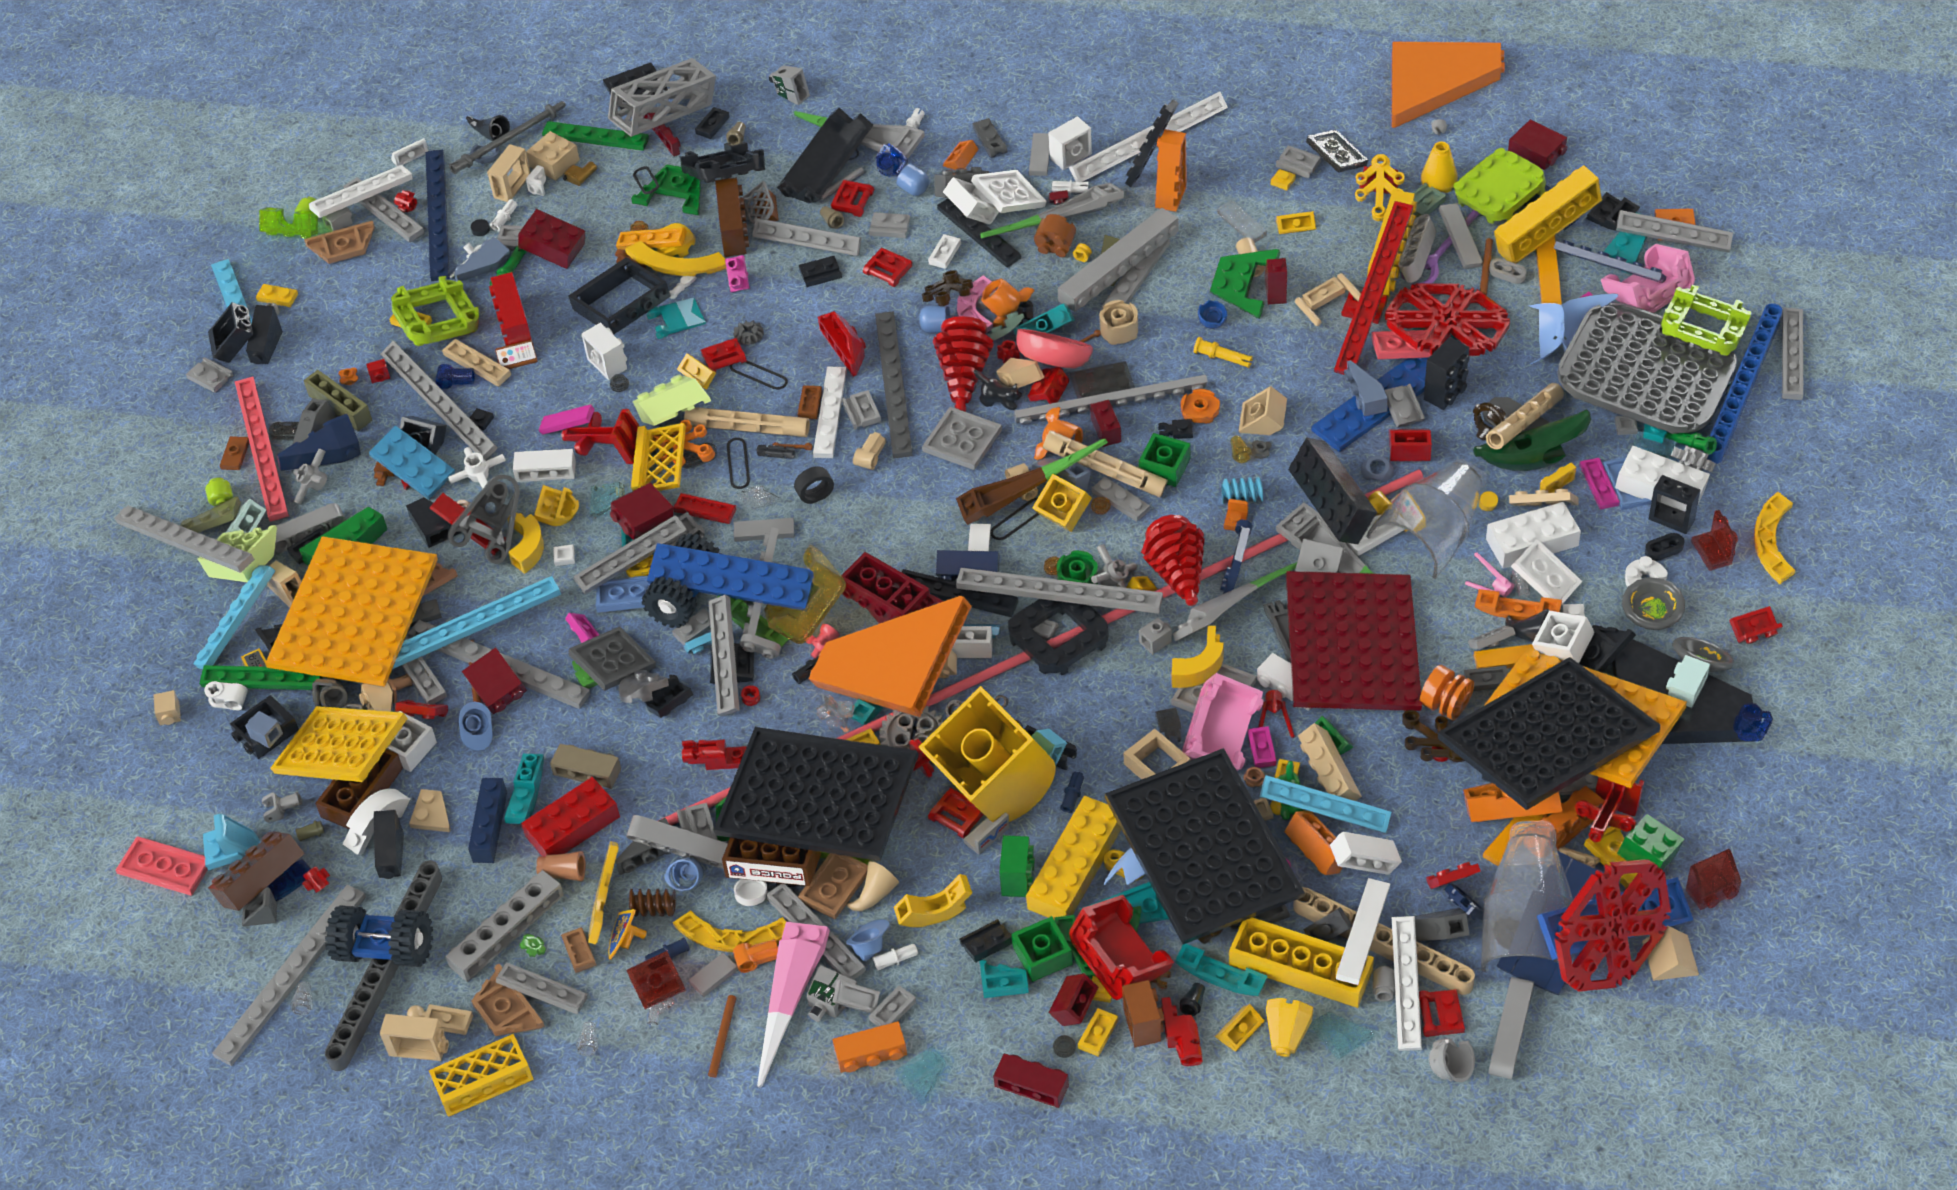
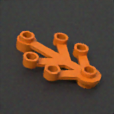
M681 421L680 423H684L686 426L685 433H688L685 434L684 449L697 453L703 462L711 461L715 456V452L710 445L702 444L699 446L688 442L704 437L707 434L705 426L699 424L694 428L693 432H690L692 430L690 421ZM679 431L673 432L670 437L674 438L673 436H676ZM654 435L653 441L656 442L662 435ZM666 439L660 446L664 448L670 440ZM677 445L673 446V452L678 448ZM664 454L660 461L663 462L669 456ZM683 457V461H682V466L686 463V460H685L684 457Z

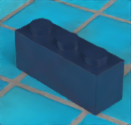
M937 550L936 575L938 578L953 581V578H958L961 568L999 572V552Z

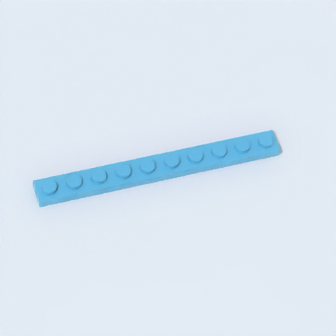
M550 576L407 639L403 642L392 669L561 595L560 589L553 577Z

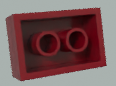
M536 209L518 234V248L568 269L585 245L586 231Z

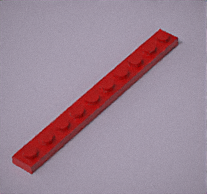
M1394 201L1334 368L1335 373L1344 375V370L1347 369V361L1351 360L1358 365L1410 220L1413 205Z

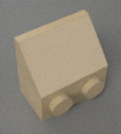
M1270 386L1244 401L1238 432L1272 435L1280 431L1284 426L1287 398Z

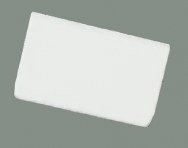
M423 138L393 152L391 158L393 163L398 167L425 155V152H428L425 139Z

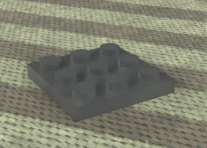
M621 627L569 648L568 655L604 691L619 685L624 678L634 675L635 671L647 670L648 672L656 668V662Z

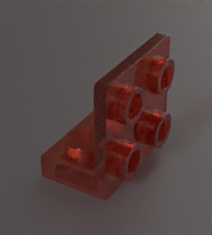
M1716 510L1711 531L1693 536L1691 542L1708 570L1712 571L1732 565L1738 537L1736 532L1730 528L1726 516H1723L1720 510Z

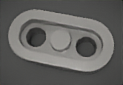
M1499 258L1490 262L1489 271L1492 276L1515 284L1525 281L1527 271L1523 266Z
M743 634L741 636L740 645L747 652H757L768 659L778 657L780 654L781 646L776 642L753 634Z

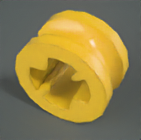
M1083 243L1078 244L1073 251L1074 258L1082 262H1086L1092 254L1091 248Z

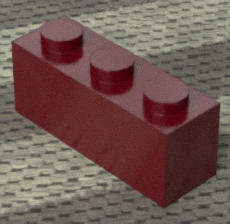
M1004 1053L993 1075L995 1087L1056 1108L1060 1107L1069 1087V1077L1064 1071L1045 1067L1039 1062L1024 1060L1014 1054L1008 1055Z

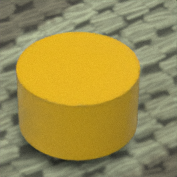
M1486 491L1481 494L1479 507L1482 510L1492 511L1497 507L1498 497L1494 492Z

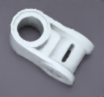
M214 681L206 685L204 692L209 698L208 701L212 707L239 711L243 707L248 689L237 683L230 684Z

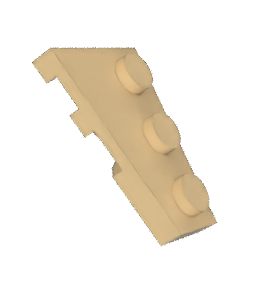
M1556 489V493H1548V490H1537L1535 494H1528L1527 491H1517L1515 495H1509V503L1513 506H1540L1542 502H1546L1547 505L1560 502H1570L1571 505H1578L1579 498L1573 493L1568 492V489Z

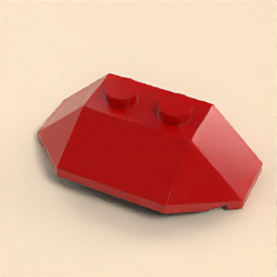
M835 311L818 316L820 331L853 377L856 376L865 357L864 349L866 345L864 340L857 336L855 327L850 326L847 320Z

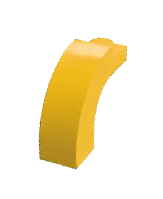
M516 512L513 529L523 535V538L508 553L511 564L525 574L540 560L544 550V540L536 518L532 514L525 518L523 514Z
M1216 626L1207 627V645L1201 654L1192 658H1172V688H1188L1200 685L1219 671L1224 658V642H1220V634H1216Z
M959 874L943 891L935 895L918 897L906 894L894 906L899 925L925 927L947 921L966 909L964 901L972 894L966 875Z

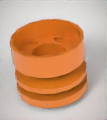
M1438 665L1425 682L1420 695V701L1423 706L1433 711L1439 708L1441 715H1447L1450 720L1454 721L1469 703L1474 689V681L1469 678L1465 679L1461 674L1455 677L1453 670L1443 665Z

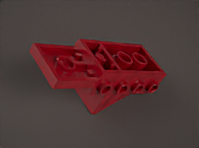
M864 552L839 577L842 595L856 601L861 607L866 608L879 624L944 602L930 594L928 587L867 552Z

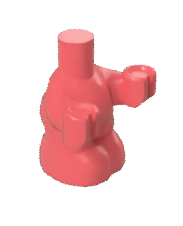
M822 624L817 638L813 635H807L804 639L806 643L812 644L815 647L810 656L813 658L819 656L826 642L839 638L840 634L832 626Z

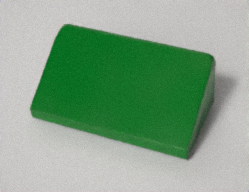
M1322 715L1315 722V724L1328 731L1340 755L1353 748L1349 741L1326 717Z

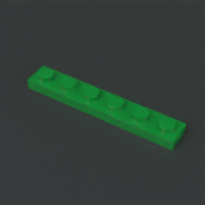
M547 121L542 132L543 137L551 131L572 142L644 151L649 140V135L644 133L631 137L626 132L620 130Z
M204 665L199 684L201 687H206L208 683L217 681L230 684L237 683L250 689L312 690L313 682L316 679H323V677L267 667Z

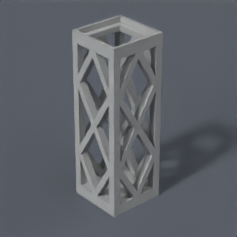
M691 58L611 89L608 119L632 137L708 107L712 104L716 75ZM672 74L681 76L677 81H669ZM638 87L646 90L642 95H633ZM682 99H690L687 106L678 103ZM657 103L661 104L659 107H654ZM618 106L624 107V109L618 111ZM647 113H655L652 120L643 117ZM627 115L625 120L621 118L622 116Z

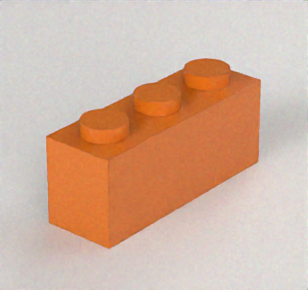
M1307 810L1295 812L1284 831L1291 842L1301 849L1304 856L1310 859L1322 874L1332 875L1340 873L1343 867L1338 866L1330 846L1336 837L1313 812Z
M899 1021L832 1039L841 1073L854 1072L858 1068L865 1066H876L880 1062L887 1060H899L907 1055L906 1044Z

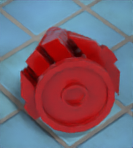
M956 316L942 322V332L936 334V337L934 336L933 344L940 361V367L943 370L944 380L948 381V391L952 393L950 394L951 401L956 403V409L966 412L965 404L971 401L972 393L975 391L976 383L979 381L973 372L974 370L980 373L983 372L985 362H987L990 354L989 352L993 348L994 340L986 335L987 325L982 320L974 317Z
M1181 515L1160 517L1147 528L1145 533L1146 540L1144 541L1141 553L1144 554V560L1164 579L1179 597L1185 599L1188 606H1194L1198 602L1197 595L1200 588L1199 574L1202 572L1204 533L1200 528H1197V525L1192 524L1188 518Z

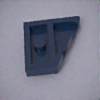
M1449 883L1444 889L1449 895L1448 899L1455 905L1460 906L1471 919L1475 920L1478 918L1484 921L1489 915L1485 909L1457 885Z

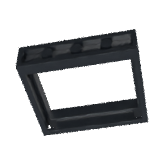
M626 257L568 295L575 312L595 325L601 323L606 328L608 327L614 335L671 297L666 281ZM631 277L651 289L609 318L589 306Z

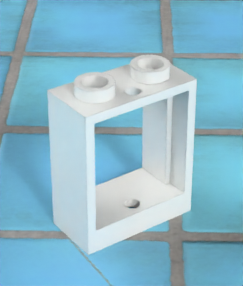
M953 177L943 191L968 218L990 225L999 213L995 206L972 183Z

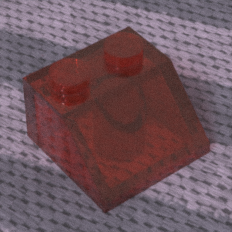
M1724 850L1690 866L1686 892L1700 910L1707 907L1713 908L1720 901L1726 898L1733 899L1738 895L1741 878L1731 850Z
M668 951L626 970L636 995L645 1010L686 991Z

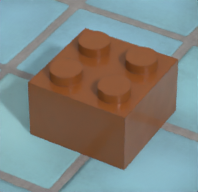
M1149 980L1122 986L1123 1011L1134 1048L1161 1042V1033H1164L1162 1023L1164 1016L1161 1007H1157L1158 996L1156 989L1151 988Z

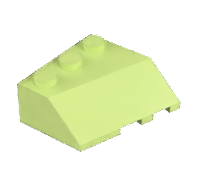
M680 374L670 379L671 382L667 384L661 383L655 386L654 390L650 393L644 392L637 396L638 399L634 400L633 404L641 421L655 426L676 417L680 410L681 412L690 411L695 408L696 403L703 401L706 404L711 399L695 378L681 376Z
M272 525L268 527V530H261L260 527L254 528L248 533H244L243 530L226 532L216 539L252 554L255 560L241 573L202 557H199L198 561L209 577L248 582L255 568L259 565L265 566L274 557L277 527Z

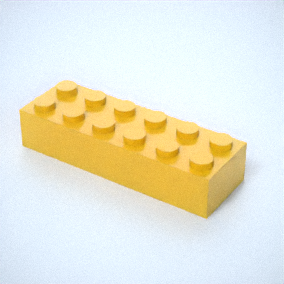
M1583 165L1579 169L1574 170L1566 179L1559 181L1551 190L1544 192L1536 201L1529 203L1521 212L1513 215L1506 223L1498 226L1494 231L1498 253L1507 261L1516 264L1602 201L1599 178Z
M1392 190L1368 266L1367 276L1394 201L1413 205L1410 220L1383 295H1388V298L1390 293L1395 291V278L1398 279L1400 275L1399 262L1410 234L1411 226L1416 219V215H1413L1417 209V202L1414 201L1415 193Z
M1085 795L1083 796L1026 895L1028 910L1048 918L1052 916L1053 919L1054 917L1074 914L1103 863L1104 855L1111 849L1121 831L1108 804Z
M1252 917L1242 921L1229 950V965L1242 970L1249 968L1267 975L1269 979L1358 1008L1373 973L1374 957L1368 955L1358 985L1337 980L1336 974L1345 947Z

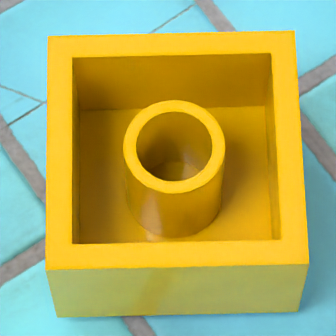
M1052 474L1032 509L1039 515L1072 532L1092 497L1084 490Z

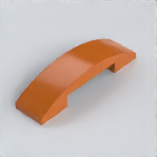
M1482 589L1478 590L1475 608L1485 613L1503 618L1509 615L1513 620L1526 619L1546 609L1560 612L1562 600L1541 597L1540 602L1503 598L1500 597V592Z

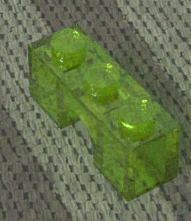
M265 207L259 210V231L266 232V235L281 233L284 237L300 235V238H310L318 234V216L312 211L300 210L294 213V220L291 224L285 220L283 208Z

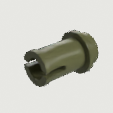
M316 820L312 824L295 829L300 842L317 835L320 837L321 834L325 833L322 822H317Z

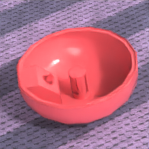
M1019 329L1016 335L1018 349L1025 357L1056 367H1081L1089 361L1093 351V347L1089 344L1044 332Z

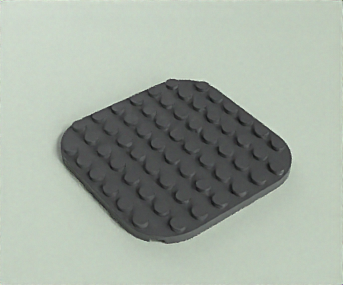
M1609 303V306L1601 307L1597 305L1586 313L1560 360L1557 375L1563 388L1575 399H1580L1613 413L1668 431L1671 434L1690 433L1704 428L1711 421L1734 373L1737 361L1734 352L1724 356L1717 351L1704 349L1699 345L1684 342L1673 336L1664 335L1661 326L1663 316L1628 304Z

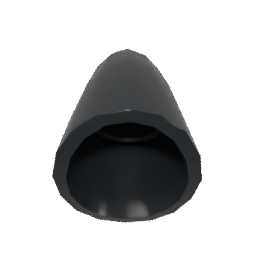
M503 115L481 120L470 116L466 117L469 125L490 141H494L510 131V123Z
M1546 609L1536 615L1518 621L1513 620L1508 615L1505 625L1514 628V636L1533 642L1550 610Z

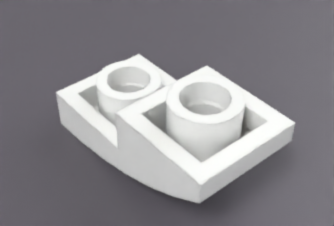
M991 524L970 525L968 551H989Z

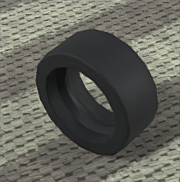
M815 466L804 470L798 475L794 482V488L801 501L813 504L831 494L834 482L827 469ZM822 480L816 487L806 490L812 483Z

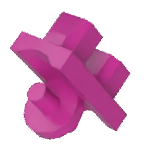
M742 255L725 259L730 292L750 289L745 257Z

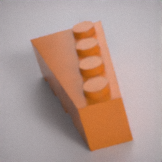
M1164 129L1162 136H1159L1157 140L1159 152L1157 155L1155 208H1164L1165 210L1176 212L1187 188L1186 133Z
M1493 783L1463 789L1466 808L1471 822L1563 812L1559 791L1530 809L1525 810Z

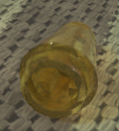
M1240 436L1232 437L1230 440L1232 458L1238 463H1246L1251 458V449Z

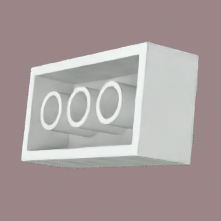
M1632 446L1618 474L1615 488L1641 499L1647 498L1652 500L1655 485L1660 477L1665 475L1700 489L1699 504L1710 474ZM1663 495L1661 496V503L1684 512L1686 511V504Z
M1560 502L1488 524L1486 540L1504 569L1512 566L1536 539L1553 554L1579 546L1581 530L1564 502Z

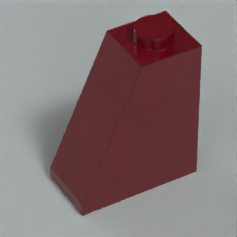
M1286 258L1266 259L1264 278L1267 304H1287Z

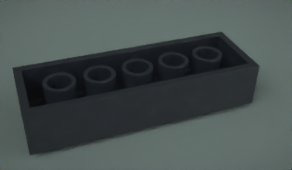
M1306 437L1288 470L1337 540L1358 545L1377 511L1327 442Z

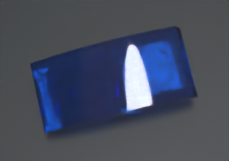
M303 859L293 863L283 874L267 886V888L271 889L276 902L303 885L302 883L306 880L303 875L311 869Z

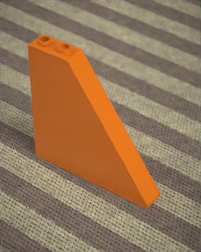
M1392 42V128H1396L1499 81L1501 73L1505 71V62H1501L1504 61V50H1501V43Z
M958 596L828 641L821 650L814 668L811 670L809 680L818 688L920 717L972 606L964 597Z

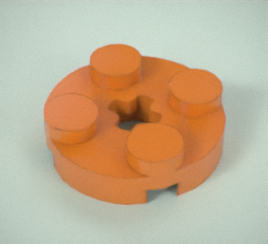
M1195 389L1193 393L1189 395L1186 393L1181 399L1183 418L1192 419L1194 423H1211L1219 414L1220 400L1210 390ZM1199 404H1202V405H1203L1202 408H1199V407H1196V406H1199Z

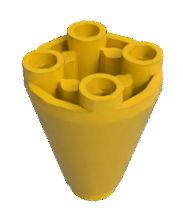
M1440 141L1435 143L1421 173V183H1427V186L1430 188L1434 187L1440 192L1448 193L1454 188V184L1458 182V174L1448 143Z

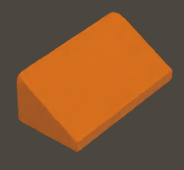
M973 140L959 142L945 160L943 166L953 170L966 168L979 150Z

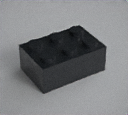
M1449 337L1427 359L1424 389L1425 401L1444 410L1448 405L1454 403L1459 393L1462 394L1466 390V379L1469 372L1467 368L1470 360L1468 346Z

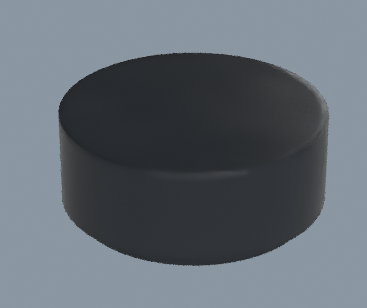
M478 219L471 223V231L475 236H484L490 231L489 223L484 219Z

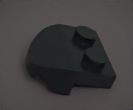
M669 675V686L652 691L653 700L644 702L649 712L660 718L670 714L674 708L684 704L688 698L694 695L691 688L680 683L676 675Z

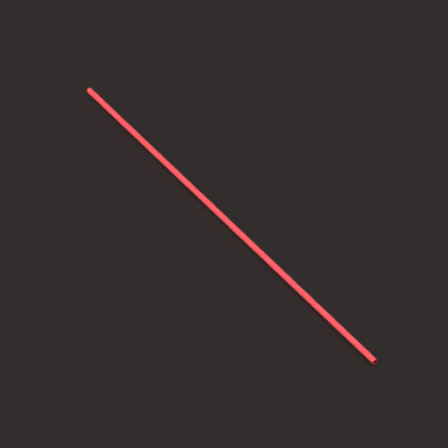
M1418 469L1364 495L1368 499L1375 491H1382L1386 496L1423 479V474ZM1277 534L1245 549L1242 562L1289 540L1281 534ZM1234 555L1202 569V572L1199 574L1200 581L1226 570L1227 566L1230 567ZM1169 585L1154 591L1162 592L1163 598L1176 593ZM1117 608L1102 615V617L1109 624L1135 611ZM1078 626L1046 642L1055 649L1084 630ZM1025 652L1019 653L930 695L925 707L941 702L1031 660V658ZM887 715L836 739L846 740L870 728L873 732H876L882 728V721H887ZM730 787L688 807L707 803L708 808L714 807L727 797ZM677 812L664 817L671 826L679 823Z

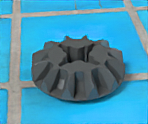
M745 320V323H738V327H734L733 335L740 344L750 345L761 340L764 330L760 323H755L754 320L751 322Z

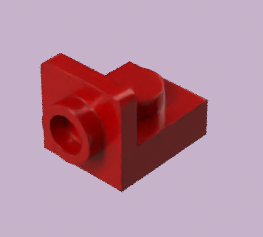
M385 359L366 364L372 384L391 379Z

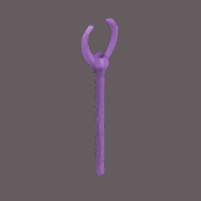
M1473 210L1465 218L1467 227L1480 213ZM1450 236L1433 254L1428 256L1424 268L1427 270L1431 269V274L1426 281L1420 283H1433L1437 279L1439 274L1438 259L1453 243Z

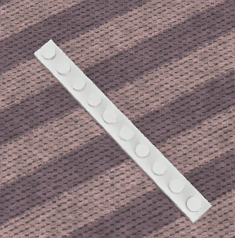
M1217 92L1174 114L1166 129L1181 132L1228 108L1221 92ZM1150 126L1069 167L1075 181L1083 182L1140 153V147L1145 141H1148L1146 139L1147 134L1151 129L1154 130L1155 127Z

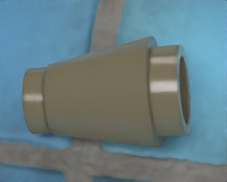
M737 122L727 132V142L731 143V145L743 142L746 129L743 122Z
M828 206L821 208L820 215L830 228L838 229L843 225L844 217L841 212Z

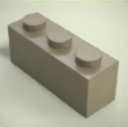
M559 744L550 762L553 775L580 782L593 777L601 787L609 789L613 788L621 771L618 757L612 754L598 753L592 749L577 748L574 745Z

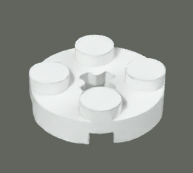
M1643 556L1627 566L1625 583L1628 587L1636 580L1643 579L1642 575L1666 580L1668 572L1660 563L1652 560L1650 557Z

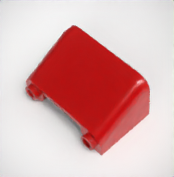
M1124 895L1082 908L1069 932L1073 946L1109 995L1115 1000L1123 999L1122 986L1149 980L1150 983L1168 972L1174 964L1170 955L1164 950H1158L1153 954L1129 922L1133 916V907Z

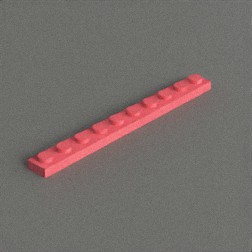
M254 377L235 381L269 521L289 517Z

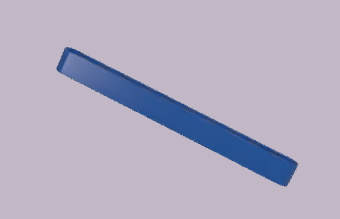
M1771 303L1765 306L1710 434L1711 437L1716 439L1717 446L1715 451L1708 455L1707 460L1716 464L1723 460L1780 325L1782 307L1778 304Z

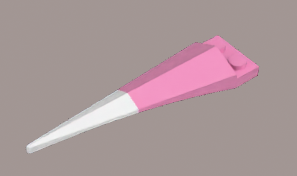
M786 922L782 939L779 940L757 1084L759 1088L765 1082L791 1017L825 951L830 932L827 926Z

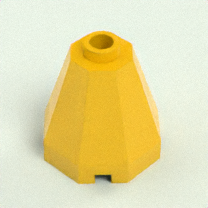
M1284 998L1267 1000L1266 1014L1272 1050L1276 1051V1054L1279 1056L1289 1057L1290 1054H1294L1312 1022L1313 1007L1297 1000H1293L1291 1004L1286 1003L1287 999Z

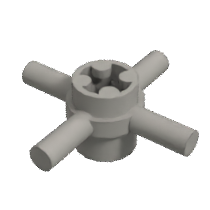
M318 449L311 465L303 464L299 469L294 470L293 474L296 476V480L301 483V487L294 500L295 503L301 505L309 488L319 491L324 487L327 474L319 470V465L326 451Z
M1105 545L1098 546L1097 550L1105 565L1097 575L1091 577V581L1094 584L1100 582L1101 585L1105 586L1116 585L1117 587L1126 588L1123 581L1129 572L1137 569L1136 563L1126 565L1119 559L1112 561Z

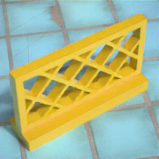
M684 423L649 430L645 426L637 428L631 481L632 491L648 484L653 478L657 480L653 485L658 491L680 487L686 431ZM679 431L674 438L670 437L673 432ZM661 434L662 436L654 442L653 436ZM666 439L670 440L664 448L660 446ZM674 445H677L678 448L673 453H670L669 450ZM658 448L660 451L654 457L651 456V453ZM664 454H667L669 457L662 463L658 461ZM673 460H675L676 464L673 467L668 468L667 465ZM655 463L659 465L653 472L649 471ZM665 469L667 472L659 478L657 475ZM671 475L675 477L673 482H665Z
M514 1034L429 1070L448 1117L534 1080ZM513 1043L510 1052L501 1051L503 1046ZM492 1054L489 1061L480 1060L482 1055ZM497 1056L506 1057L503 1064L494 1063ZM512 1059L520 1061L516 1064L508 1066ZM470 1063L467 1071L459 1069L460 1065ZM476 1065L484 1067L481 1074L473 1072ZM490 1068L499 1070L493 1074L487 1075ZM443 1072L449 1073L446 1080L436 1077V1075ZM455 1074L463 1076L460 1083L452 1082ZM469 1077L477 1079L476 1081L465 1085ZM447 1087L456 1088V1090L444 1094Z

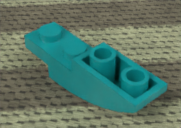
M523 753L513 781L514 790L504 816L505 823L521 824L529 816H533L541 784L544 754Z

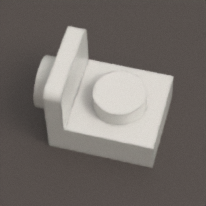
M537 165L526 178L528 191L532 194L545 195L543 186L546 181L544 167Z

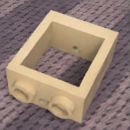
M509 144L488 170L487 174L495 199L508 202L526 182V178L531 172L524 148ZM511 168H512L513 171L509 174V176H507V173H508V172L511 170Z
M1153 729L1123 753L1124 765L1140 779L1155 775L1141 760L1158 747L1177 762L1173 767L1189 762L1191 759L1156 729Z
M385 1014L380 1036L389 1056L442 1061L443 1054L448 1051L449 1042L445 1038L444 1029L441 1027L438 1019Z

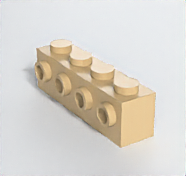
M1314 723L1298 735L1301 741L1300 747L1309 756L1310 760L1308 762L1317 772V780L1326 789L1327 793L1353 801L1360 799L1362 796L1328 731Z

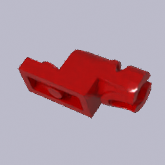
M725 739L699 740L698 742L693 740L682 741L683 763L705 764L706 770L734 769L739 767L747 746L727 747Z
M1161 998L1168 1048H1176L1183 1066L1200 1065L1203 1060L1196 1021L1192 1015L1177 1016L1176 1005L1171 1004V998Z

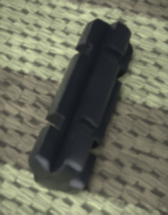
M758 445L757 455L763 457L768 455V457L775 458L786 456L788 459H793L795 457V448Z

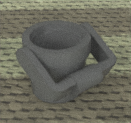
M316 679L313 682L312 696L315 707L341 708L346 704L348 695L338 679Z

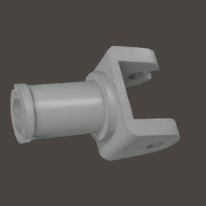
M272 792L263 797L262 804L264 807L274 806V808L264 813V820L266 822L282 820L285 810L302 805L300 794L295 792L280 798Z

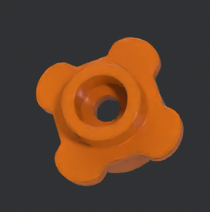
M353 367L340 370L338 373L341 377L339 382L345 385L354 384L358 380V376H356L357 369Z

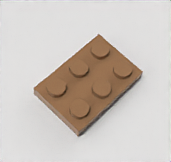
M830 853L814 874L810 886H805L798 898L806 906L836 920L865 880L868 865L850 856Z

